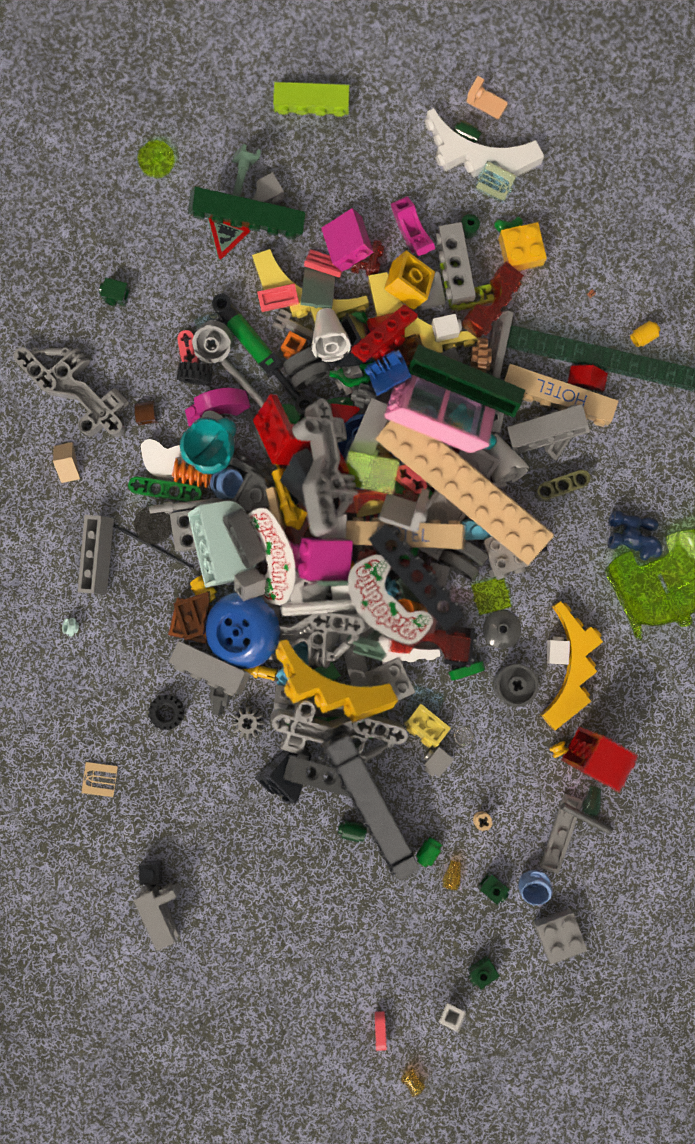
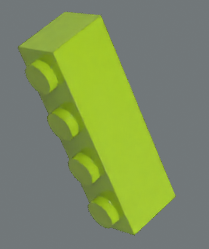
M274 82V112L282 115L288 113H296L298 115L315 113L317 116L333 114L337 117L348 115L349 85Z

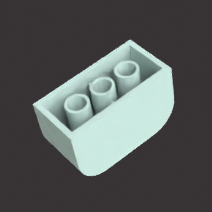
M222 501L200 505L188 512L205 588L234 582V575L256 567L254 565L246 568L243 565L223 523V516L240 508L243 509L236 502Z

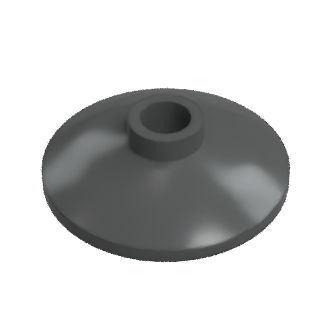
M504 610L496 611L486 618L483 625V634L490 645L500 649L509 648L519 640L521 624L518 618L511 612ZM501 626L506 627L505 633L500 632Z

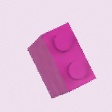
M353 208L321 228L332 264L342 272L374 253L363 218Z
M302 538L299 548V578L308 581L349 580L353 541L345 538Z

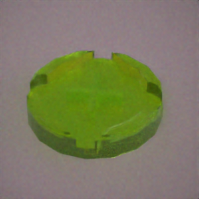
M148 141L138 152V165L142 172L149 177H164L174 168V152L164 141Z

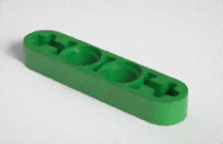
M133 477L128 482L129 490L136 495L182 502L196 501L202 498L201 489L195 485L144 477ZM137 481H139L141 485H146V481L149 482L147 485V493L145 492V488L140 487L137 491H135V488L132 485L136 484ZM155 483L161 485V491L157 494L151 492V486ZM173 486H177L180 489V493L176 497L170 495V489ZM183 487H186V492H192L193 489H196L195 491L199 495L191 499L190 495L184 494Z

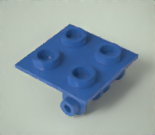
M393 350L387 354V359L383 356L382 358L385 362L383 364L380 359H377L380 366L374 361L365 368V372L370 377L377 396L411 377L404 357L399 350L396 352Z

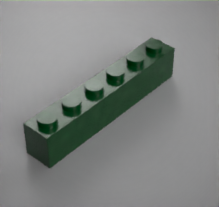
M196 186L190 191L188 214H192L196 219H205L206 217L212 219L214 223H223L224 221L231 223L230 225L233 227L241 228L246 226L251 231L259 232L264 230L269 235L277 236L282 234L285 235V238L292 240L303 235L306 213L304 211Z
M419 344L408 368L411 375L513 418L522 405L525 389Z

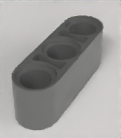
M240 508L223 516L224 526L243 565L249 568L266 559L265 551L246 512Z

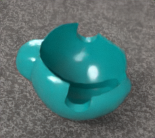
M205 417L196 420L183 433L180 440V452L184 461L194 466L197 471L203 474H215L224 470L230 464L234 455L236 424L229 418L216 420Z

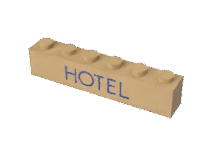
M512 364L508 366L504 381L525 389L523 400L527 402H533L534 400L540 402L542 407H554L558 411L567 409L571 405L582 404L586 418L594 421L595 425L602 427L608 426L612 422L618 400Z
M353 517L352 521H346V539L352 540V545L373 546L368 538L383 525L387 524L388 526L393 525L399 532L397 537L401 542L406 540L414 548L465 549L466 526L460 524L461 521L450 520L448 524H441V520H429V523L420 522L417 532L388 524L379 518H371V521H364V518ZM389 540L386 546L397 547V543L394 540Z

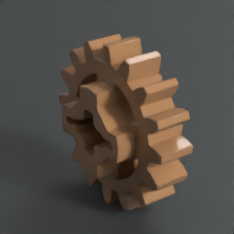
M478 337L476 347H472L470 366L485 373L490 371L492 361V348H488L487 338Z

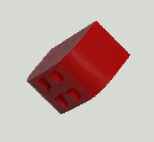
M578 727L568 746L569 751L563 755L561 761L620 792L626 784L631 770L635 767L638 756L602 735Z

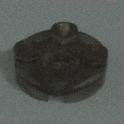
M149 507L141 510L134 520V528L138 537L148 544L165 542L172 533L170 514L165 512L150 514ZM157 520L159 527L151 530L149 523Z

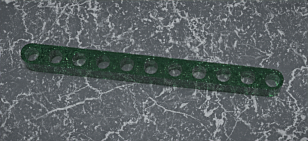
M518 326L510 327L506 348L511 347V349L527 353L529 351L531 354L544 357L548 355V358L561 361L566 360V362L578 365H595L600 369L603 368V371L616 374L621 373V375L637 379L639 377L641 380L654 383L658 381V384L671 387L676 386L679 389L692 392L694 390L695 392V368Z

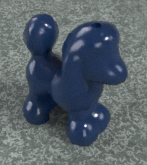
M618 510L611 513L608 525L610 527L623 525L625 529L622 534L613 533V536L608 538V548L616 549L620 545H625L634 551H639L640 558L644 561L650 557L658 558L662 555L663 546L659 539L650 535H642L639 531L640 527L647 531H656L659 527L656 519L651 517L641 519L639 516L625 515Z

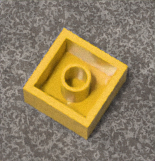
M538 222L501 230L498 239L507 273L544 265L547 257Z
M406 250L392 261L384 289L414 310L428 299L435 271Z

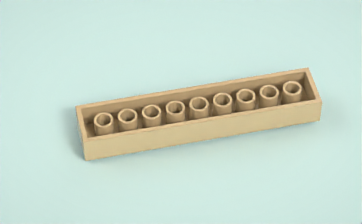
M392 420L377 436L376 440L525 564L529 565L553 538L554 534L445 442Z

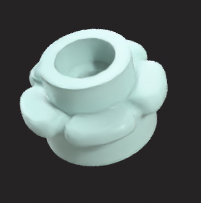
M75 618L64 620L62 626L64 634L73 636L74 633L78 632L79 623L76 622Z

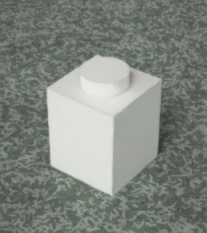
M456 314L434 318L432 321L436 342L458 338L460 331H462L461 321L457 319Z
M553 637V640H547L546 663L569 665L570 641H564V637Z
M447 1003L439 1023L459 1033L466 1012Z

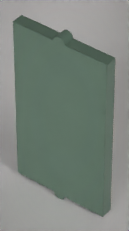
M305 267L301 305L332 309L335 276Z

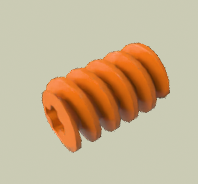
M175 458L172 472L174 482L177 483L181 478L182 484H185L189 479L190 485H193L196 481L198 487L203 482L205 488L209 487L212 474L200 473L194 466L190 464L187 466L184 459L178 464V458Z

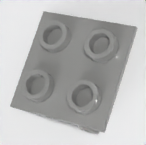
M400 658L379 667L378 665L374 666L370 671L364 673L371 687L390 683L398 700L416 693Z

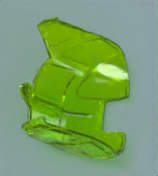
M695 529L680 530L665 537L668 549L666 556L639 566L633 553L628 551L612 560L605 569L606 578L622 605L635 639L642 640V624L660 626L676 622L680 627H687L693 623L691 614L695 613ZM659 574L662 575V578L665 582V585L669 593H666L664 591V588L658 577Z

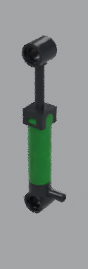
M223 293L217 294L212 300V306L218 315L214 321L224 322L268 378L275 375L295 400L297 414L305 418V411L301 410L300 406L303 403L313 404L312 398L306 395L301 396L280 371L283 368L282 361L270 350L231 302L230 298ZM220 303H227L225 308H218Z

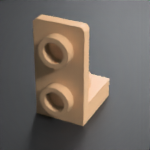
M477 76L468 92L466 102L492 117L500 119L508 103L486 91L483 87L484 79Z

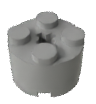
M209 320L200 325L192 339L195 355L205 363L223 361L228 356L233 344V335L230 329L225 324L214 320ZM212 339L216 341L213 345L210 344Z

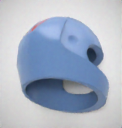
M225 468L218 473L212 474L210 488L217 498L224 500L232 499L243 483L242 475L233 468Z
M529 870L523 873L519 879V892L527 903L541 905L551 898L553 888L549 878L542 871Z

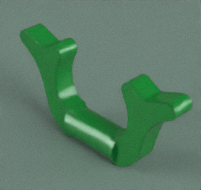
M373 362L360 364V370L365 374L362 377L347 378L342 368L338 371L331 370L329 376L338 379L347 387H354L360 385V383L368 384L370 377L366 374L365 368Z

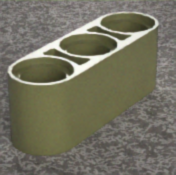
M578 470L544 482L535 489V497L537 500L544 502L582 489L589 484L590 474L585 470ZM577 475L584 478L583 484H579L576 481ZM558 482H564L566 490H560ZM541 488L548 490L549 494L547 497L540 494Z

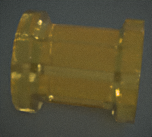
M410 1069L400 1078L401 1083H405L410 1090L411 1097L418 1096L426 1087L415 1075L416 1071L414 1069Z

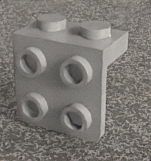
M422 488L417 503L387 494L379 519L388 524L417 532L420 522H425L431 502V499H428L429 490Z
M494 537L484 540V546L492 570H489L490 578L503 579L508 577L507 573L514 571L515 574L525 572L526 567L531 566V563L529 565L525 564Z

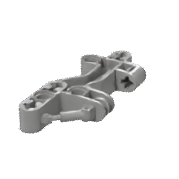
M24 347L16 349L13 355L14 360L45 393L51 396L78 400L87 409L88 412L78 421V428L83 434L89 437L94 436L102 428L113 437H120L125 433V425L117 416L127 408L129 401L117 388L110 390L100 399L85 382L76 380L77 376L90 364V359H85V355L83 353L80 354L81 350L79 348H75L72 351L67 347L45 348V350L33 348L31 351ZM45 354L46 356H64V358L50 370H47L36 356ZM24 355H25L26 358L30 361L29 364H27V363L23 360L22 357H23ZM41 368L40 374L35 376V369ZM68 369L67 375L60 376L62 370ZM45 379L52 384L51 388L44 382ZM112 421L117 425L118 430L115 431L108 422ZM91 422L92 428L85 431V425Z
M319 399L305 409L306 418L296 423L292 428L293 434L298 440L310 441L313 464L303 484V492L310 529L316 536H322L333 531L338 523L337 519L342 517L348 506L352 504L353 496L358 494L357 490H353L356 487L355 483H352L355 477L352 475H342L338 471L340 455L337 442L347 439L344 419L332 417L329 403L324 399ZM332 498H340L341 501L336 511H334Z
M267 603L270 608H273L278 622H280L279 606ZM343 611L313 613L296 625L279 623V642L287 639L292 646L303 641L308 644L309 665L314 666L316 663V666L323 665L324 668H328L330 662L337 660L349 649L351 643L358 640L360 633L367 631L370 625L358 613ZM339 617L343 620V626L338 623ZM333 632L352 634V638L349 641L346 640L336 650H332ZM319 634L323 637V643L319 641ZM276 650L274 654H272L269 657V660L276 659Z
M311 698L296 702L293 711L281 708L275 709L270 717L273 728L284 733L280 748L296 754H301L306 739L323 743L322 735L344 724L351 739L359 738L354 745L365 764L368 760L383 753L382 750L392 748L394 744H402L407 739V732L400 722L376 715L354 723L347 716L332 721L314 718L315 706ZM303 704L310 705L307 710L300 709ZM383 725L381 730H375L376 726ZM372 737L386 741L385 745L377 746L366 753H362L367 738Z

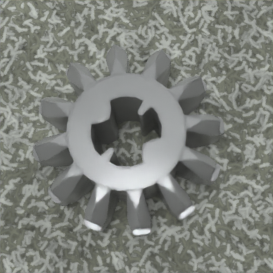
M249 706L246 707L245 714L243 709L240 708L238 711L241 716L234 714L233 717L238 721L231 723L233 726L238 725V728L233 730L234 733L240 730L239 738H242L246 733L247 740H250L251 733L255 738L258 737L255 730L263 731L258 726L265 724L263 720L258 721L263 714L260 713L255 716L257 708H254L252 713H250ZM245 718L253 721L251 724L252 728L244 726Z

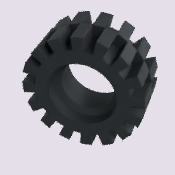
M180 362L178 364L177 380L183 383L202 386L210 385L213 368L201 363L197 364L196 362Z
M162 695L155 698L148 708V718L151 719V724H154V727L160 728V730L175 728L183 720V715L185 714L184 706L180 700L170 695ZM163 705H169L173 708L174 714L169 720H164L159 715V710Z

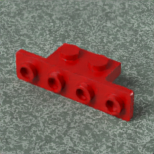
M406 305L401 306L352 347L351 352L363 362H366L371 357L377 363V359L381 361L383 356L387 358V354L404 343L405 328L418 318V314Z

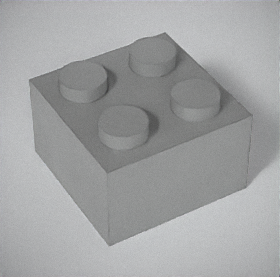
M570 908L533 921L546 959L550 965L587 951L575 915Z

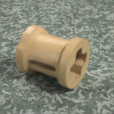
M479 811L474 815L473 822L479 830L485 831L491 828L492 819L486 812ZM479 818H482V819L485 818V820L487 821V823H486V824L482 823V824L480 825V822H479L478 820H479Z

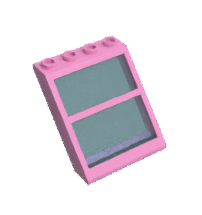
M411 375L406 381L394 386L384 415L389 420L472 453L489 446L496 410Z

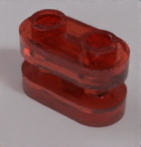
M374 239L373 245H371L374 253L370 254L369 262L361 260L354 264L351 273L359 274L360 269L367 270L366 276L378 274L380 263H377L378 258L383 256L385 248L382 245V241Z

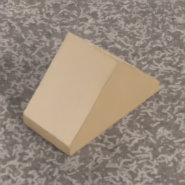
M73 442L54 446L53 463L61 483L79 480L80 474Z

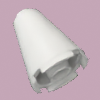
M323 308L316 314L312 352L316 358L318 356L325 362L340 360L346 352L349 353L350 339L335 311L331 308Z
M493 434L497 437V443L492 449L485 452L500 461L491 477L493 483L502 488L507 486L505 482L512 480V483L523 477L528 472L527 468L529 466L498 434Z

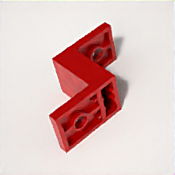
M270 394L254 417L253 422L272 464L288 465L293 454L307 448L312 454L310 441L298 440L294 436L292 428L295 424H290L278 396ZM339 450L340 462L338 464V471L342 475H348L350 471Z

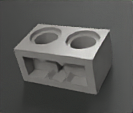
M192 510L170 513L174 546L177 553L196 550L194 539L191 545L186 546L184 544L185 537H193L190 524L186 527L181 525L182 519L188 517V512Z

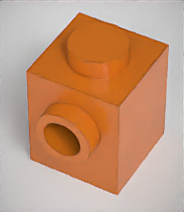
M289 331L281 346V352L284 354L283 357L288 360L293 355L305 350L307 340Z

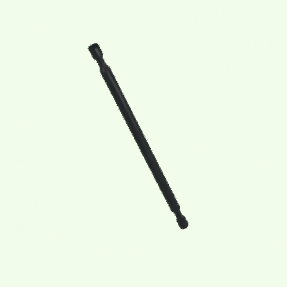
M116 524L113 525L114 528L121 530L123 533L178 563L189 567V569L193 570L195 568Z

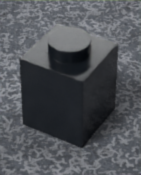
M162 860L142 861L139 864V885L160 884L162 881Z

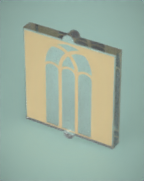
M85 761L84 774L81 776V779H83L81 793L115 798L116 785L119 783V780H117L119 766Z

